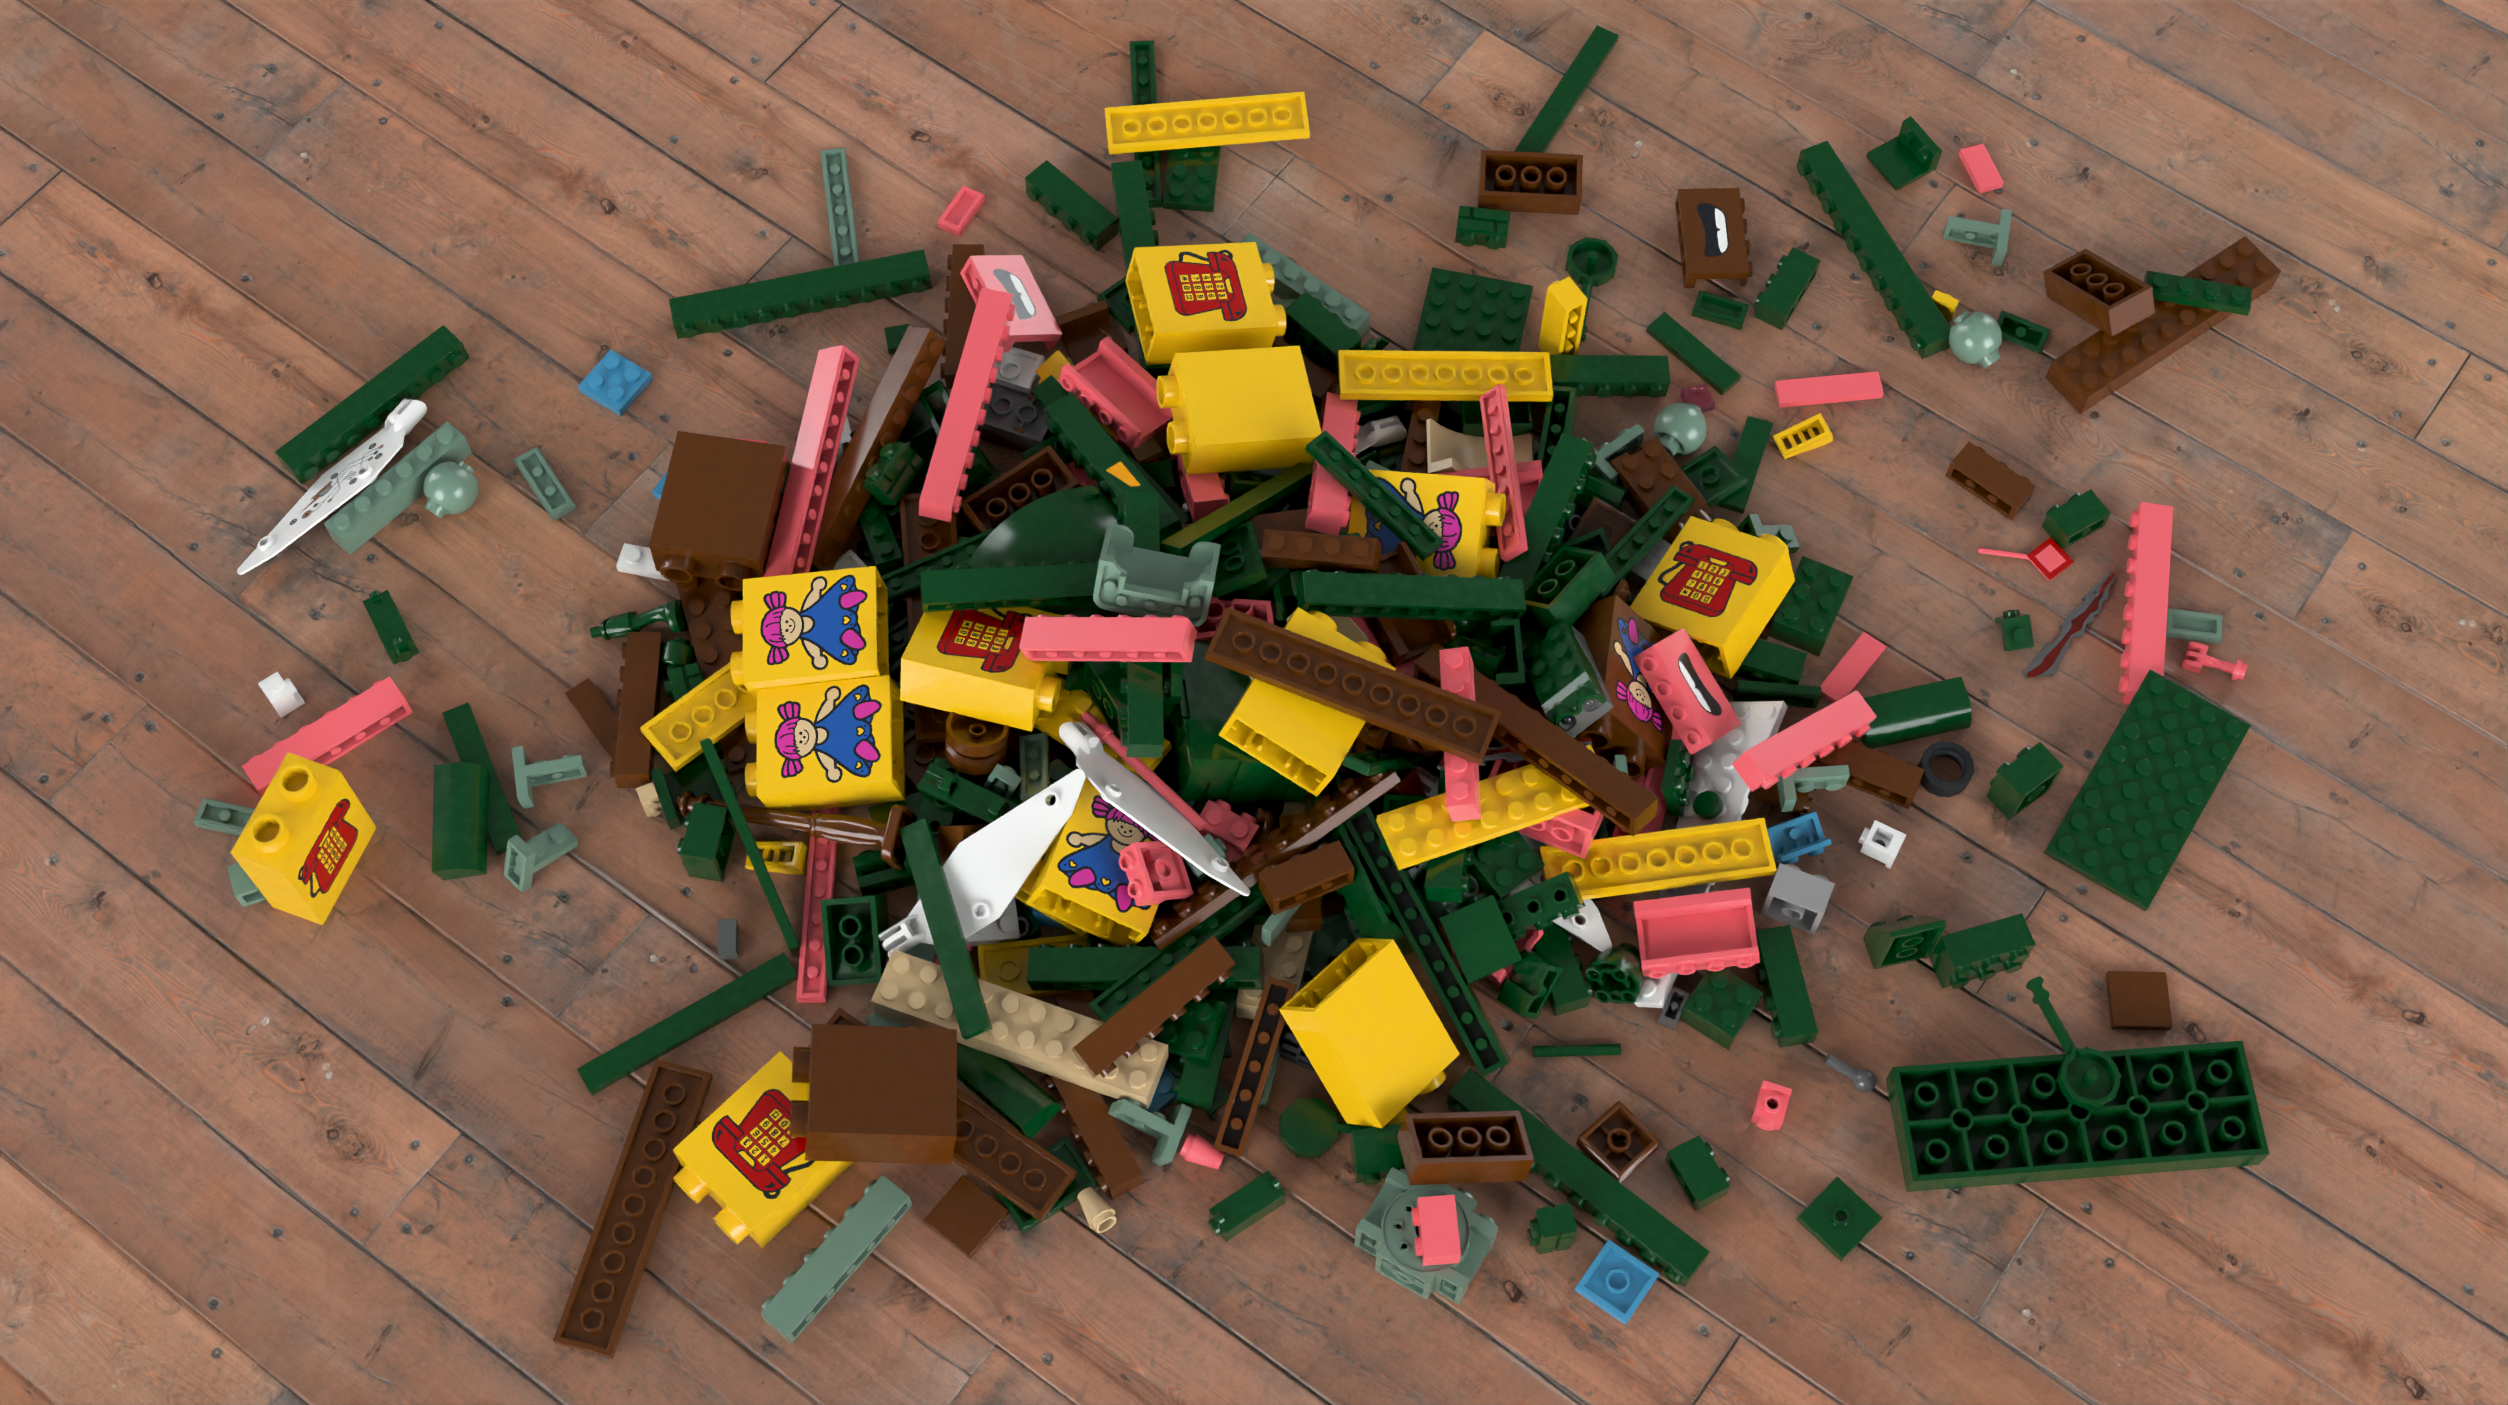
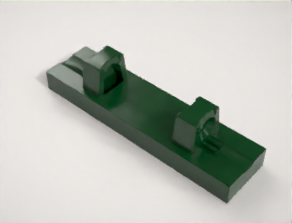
M930 763L917 786L918 791L986 824L992 823L1019 806L933 763ZM952 784H957L952 795H950V788Z

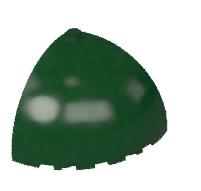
M1095 485L1058 491L1029 503L1004 520L982 542L967 566H970L971 569L982 568L988 564H997L999 567H1011L1015 563L1039 566L1040 563L1047 561L1061 565L1073 560L1095 563L1100 559L1108 522L1123 525V519L1118 518L1116 508ZM1096 604L1029 607L1063 616L1069 614L1077 617H1090L1091 615H1098V612L1113 617L1119 615L1118 612L1101 609Z

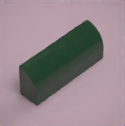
M1962 677L1863 698L1877 718L1869 724L1871 729L1860 738L1865 747L1874 749L1969 728L1972 723V710Z
M468 762L434 765L432 872L442 880L487 874L488 768Z
M963 1044L957 1046V1080L1027 1138L1031 1139L1063 1108L1060 1103L1008 1060Z

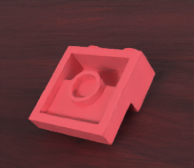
M1217 799L1215 803L1208 800L1200 814L1207 822V825L1201 831L1196 827L1195 829L1202 837H1205L1207 834H1210L1214 840L1219 837L1229 850L1225 854L1228 862H1236L1244 856L1245 850L1251 847L1259 834V826L1256 825L1257 820L1244 812L1240 816L1231 811L1232 807L1220 799Z
M1162 841L1134 842L1119 851L1121 855L1119 866L1123 871H1126L1129 880L1128 894L1131 898L1135 899L1137 906L1157 905L1165 900L1188 898L1194 894L1182 856Z

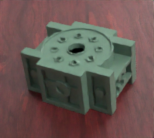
M1392 1167L1386 1176V1182L1369 1211L1356 1227L1354 1245L1376 1257L1375 1271L1422 1298L1428 1300L1434 1290L1460 1305L1475 1274L1495 1243L1498 1226L1495 1225V1221L1489 1216L1479 1213V1215L1475 1214L1478 1201L1474 1200V1196L1470 1192L1462 1188L1456 1190L1447 1184L1410 1185L1406 1170H1397ZM1455 1195L1461 1250L1460 1261L1454 1264L1422 1266V1257L1416 1256L1414 1240L1416 1237H1419V1227L1413 1226L1412 1208L1416 1207L1418 1197Z

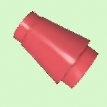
M1189 1133L1179 1155L1185 1157L1184 1161L1218 1170L1225 1153L1213 1148L1214 1146L1199 1134L1195 1136Z

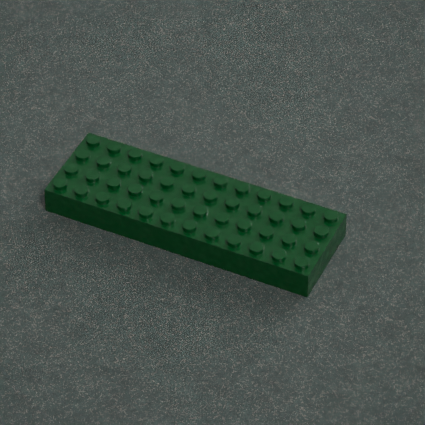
M2243 1041L2101 1051L2111 1056L2122 1077L2120 1078L2116 1097L2111 1102L2093 1110L2069 1103L2056 1082L2062 1059L2067 1054L1892 1067L1886 1077V1084L1906 1192L2259 1165L2269 1155V1149Z

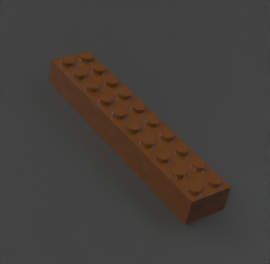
M2244 236L2183 277L2252 288V302L2272 289L2281 270ZM2154 300V314L2114 336L2099 330L2053 360L2045 378L2081 414L2234 313Z

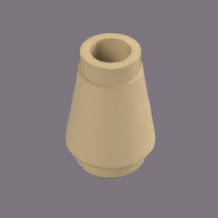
M1088 1187L1078 1194L1077 1198L1091 1229H1095L1097 1233H1103L1116 1223L1115 1210L1092 1187Z

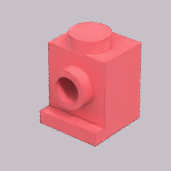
M1763 1080L1758 1091L1750 1122L1756 1123L1763 1130L1773 1131L1775 1129L1779 1131L1783 1124L1792 1089ZM1767 1104L1776 1106L1777 1108L1771 1109L1768 1107Z

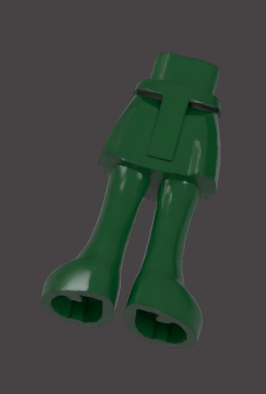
M680 599L668 601L661 606L638 615L637 611L609 617L601 621L600 626L590 627V634L592 638L603 636L608 641L612 637H627L628 632H641L642 628L658 621L666 622L669 629L674 633L688 631L689 629Z

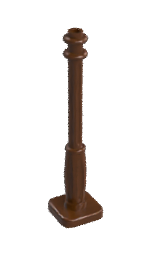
M686 791L683 795H679L675 803L676 811L680 812L683 818H686L688 812H692L694 802L727 808L724 801L712 800V797L707 793L697 798L692 791ZM739 804L747 823L811 832L813 837H821L843 844L881 847L882 859L892 868L905 871L906 851L899 829L917 820V816L906 806L894 805L890 810L888 821L882 823L851 815L823 814L820 812L808 815Z

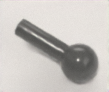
M1828 1054L1825 1058L1824 1064L1853 1080L1857 1090L1870 1092L1875 1088L1877 1079L1871 1070H1857L1831 1054Z

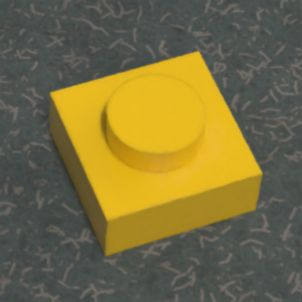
M1935 290L1931 298L1945 320L1950 323L1956 312L1959 300L1949 294Z

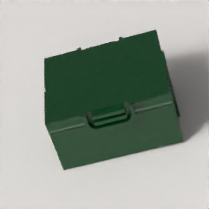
M1195 640L1192 662H1183L1182 698L1169 716L1180 797L1187 801H1199L1200 798H1205V801L1220 799L1228 804H1259V802H1278L1279 799L1284 800V802H1302L1307 790L1219 736L1220 731L1250 684L1251 679L1249 676L1205 660V653L1211 641Z

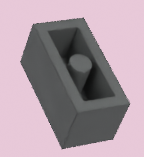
M736 919L718 920V955L721 960L739 959V924Z
M1673 986L1657 1024L1674 1031L1682 1008L1690 993Z

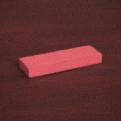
M1863 632L1821 684V696L1834 703L1851 694L1884 653L1887 646Z

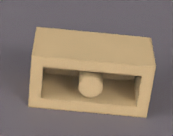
M653 782L636 788L647 817H654L663 812Z

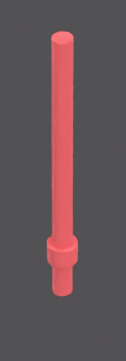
M1085 711L1081 715L1080 719L1094 732L1102 744L1106 743L1194 827L1201 831L1207 825V822L1138 757H1126V746H1121V741L1113 735L1114 731L1106 723L1102 724L1089 711Z

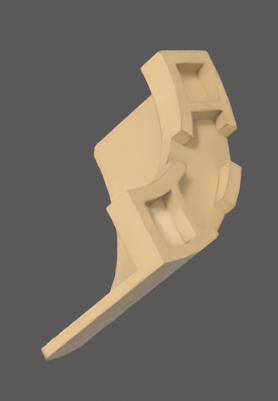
M1431 418L1426 420L1428 474L1488 467L1485 437L1464 435L1441 426ZM1530 433L1513 436L1516 463L1534 461L1533 436Z

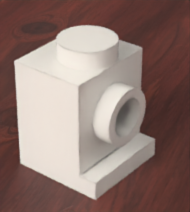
M278 671L258 683L281 718L305 704L289 678L283 680Z
M1875 820L1871 829L1865 827L1858 843L1863 844L1860 852L1886 864L1885 867L1890 869L1906 834Z

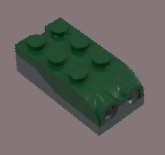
M1565 619L1550 628L1546 638L1540 643L1535 641L1522 651L1523 661L1544 713L1552 724L1560 726L1572 738L1614 707L1585 637Z

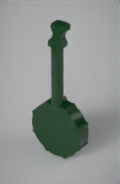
M1585 237L1570 245L1565 270L1577 284H1582L1581 291L1588 298L1580 341L1586 340V334L1584 333H1587L1588 329L1586 320L1592 287H1599V285L1613 279L1617 266L1618 253L1606 240Z
M2039 976L2029 980L2026 988L2033 992V1003L2039 1005L2067 1054L2062 1059L2058 1078L2056 1079L2067 1101L2089 1110L2111 1102L2116 1097L2120 1078L2122 1077L2111 1056L2087 1046L2083 1049L2076 1047L2048 999L2050 993L2042 986L2043 978Z
M1297 1098L1280 1114L1279 1140L1296 1158H1321L1337 1142V1134H1352L1354 1130L1373 1127L1338 1122L1337 1114L1321 1099Z

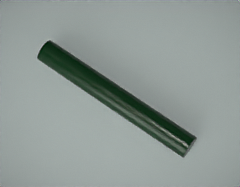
M1621 1044L1533 1046L1532 1054L1533 1058L1621 1055Z

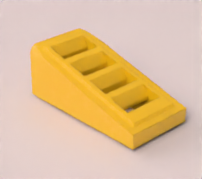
M1819 413L1773 435V439L1783 458L1787 459L1832 442L1833 435L1822 414ZM1817 428L1820 434L1816 436L1812 429ZM1806 431L1808 432L1811 438L1809 440H1806L1803 434ZM1798 435L1802 443L1797 445L1793 436ZM1788 438L1792 448L1787 449L1783 441L1784 439Z
M755 841L759 851L764 850L762 858L768 872L805 875L808 847L802 841ZM771 851H774L773 860L770 862ZM783 852H785L786 854H785L784 862H781V861H782ZM747 854L745 868L754 870Z

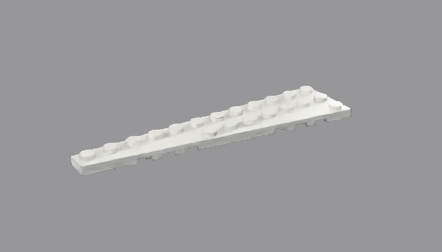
M1784 701L1729 702L1741 725L1694 754L1692 765L1695 768L1694 781L1689 782L1688 787L1690 803L1688 807L1684 808L1683 817L1678 818L1676 829L1741 821V816L1749 802L1748 794L1750 789L1735 770L1732 763L1746 750L1777 734L1788 708ZM1704 791L1715 792L1723 802L1722 811L1711 820L1700 819L1693 810L1694 799ZM1715 883L1663 889L1660 891L1659 898L1708 893L1710 886H1714ZM1678 973L1666 974L1662 978L1645 976L1643 986L1634 1004L1637 1007L1664 1008Z

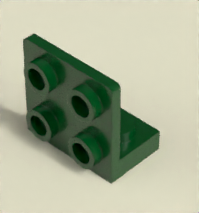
M1910 116L1903 120L1897 137L1869 151L1866 158L1894 190H1899L1936 170L1942 150Z

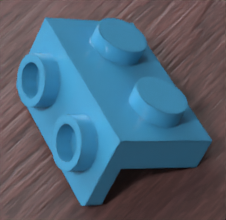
M1811 811L1767 827L1774 861L1782 862L1784 865L1798 862V856L1808 853V856L1823 853L1825 851L1824 847L1832 844L1830 838L1824 837L1816 811Z

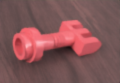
M2197 642L2189 643V651H2186L2185 660H2183L2181 665L2183 669L2200 674L2203 665L2233 674L2231 680L2244 679L2248 665L2244 664L2243 660L2238 659L2236 664L2228 661L2223 662V660L2206 655L2209 646Z

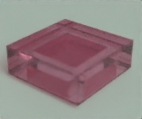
M1706 383L1681 390L1680 396L1684 403L1697 405L1702 413L1715 409L1716 404Z

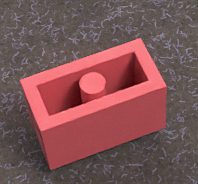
M1455 1195L1418 1197L1416 1207L1412 1208L1413 1226L1419 1227V1237H1416L1414 1241L1416 1256L1422 1257V1266L1459 1263L1461 1250Z

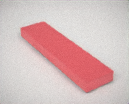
M1878 371L1775 381L1774 384L1779 408L1879 399L1884 394Z

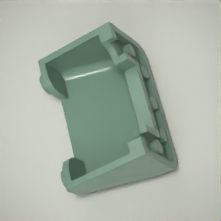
M1108 522L1093 593L1095 604L1104 610L1139 617L1155 615L1161 618H1171L1173 615H1182L1189 618L1194 627L1202 625L1206 621L1221 544L1199 542L1192 546L1189 558L1133 547L1134 534L1132 530L1126 526Z

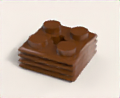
M1617 1101L1578 1136L1576 1144L1596 1165L1621 1183L1658 1149L1660 1141L1621 1101ZM1613 1139L1615 1141L1623 1140L1622 1148L1619 1146L1615 1147L1612 1144Z

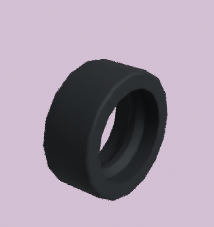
M1940 741L1929 746L1924 751L1918 764L1919 768L1924 769L1920 780L1921 785L1929 793L1938 797L1959 795L1966 789L1974 773V762L1970 753L1961 745L1948 741ZM1939 756L1954 760L1962 770L1960 779L1954 782H1944L1937 779L1929 768L1931 760Z

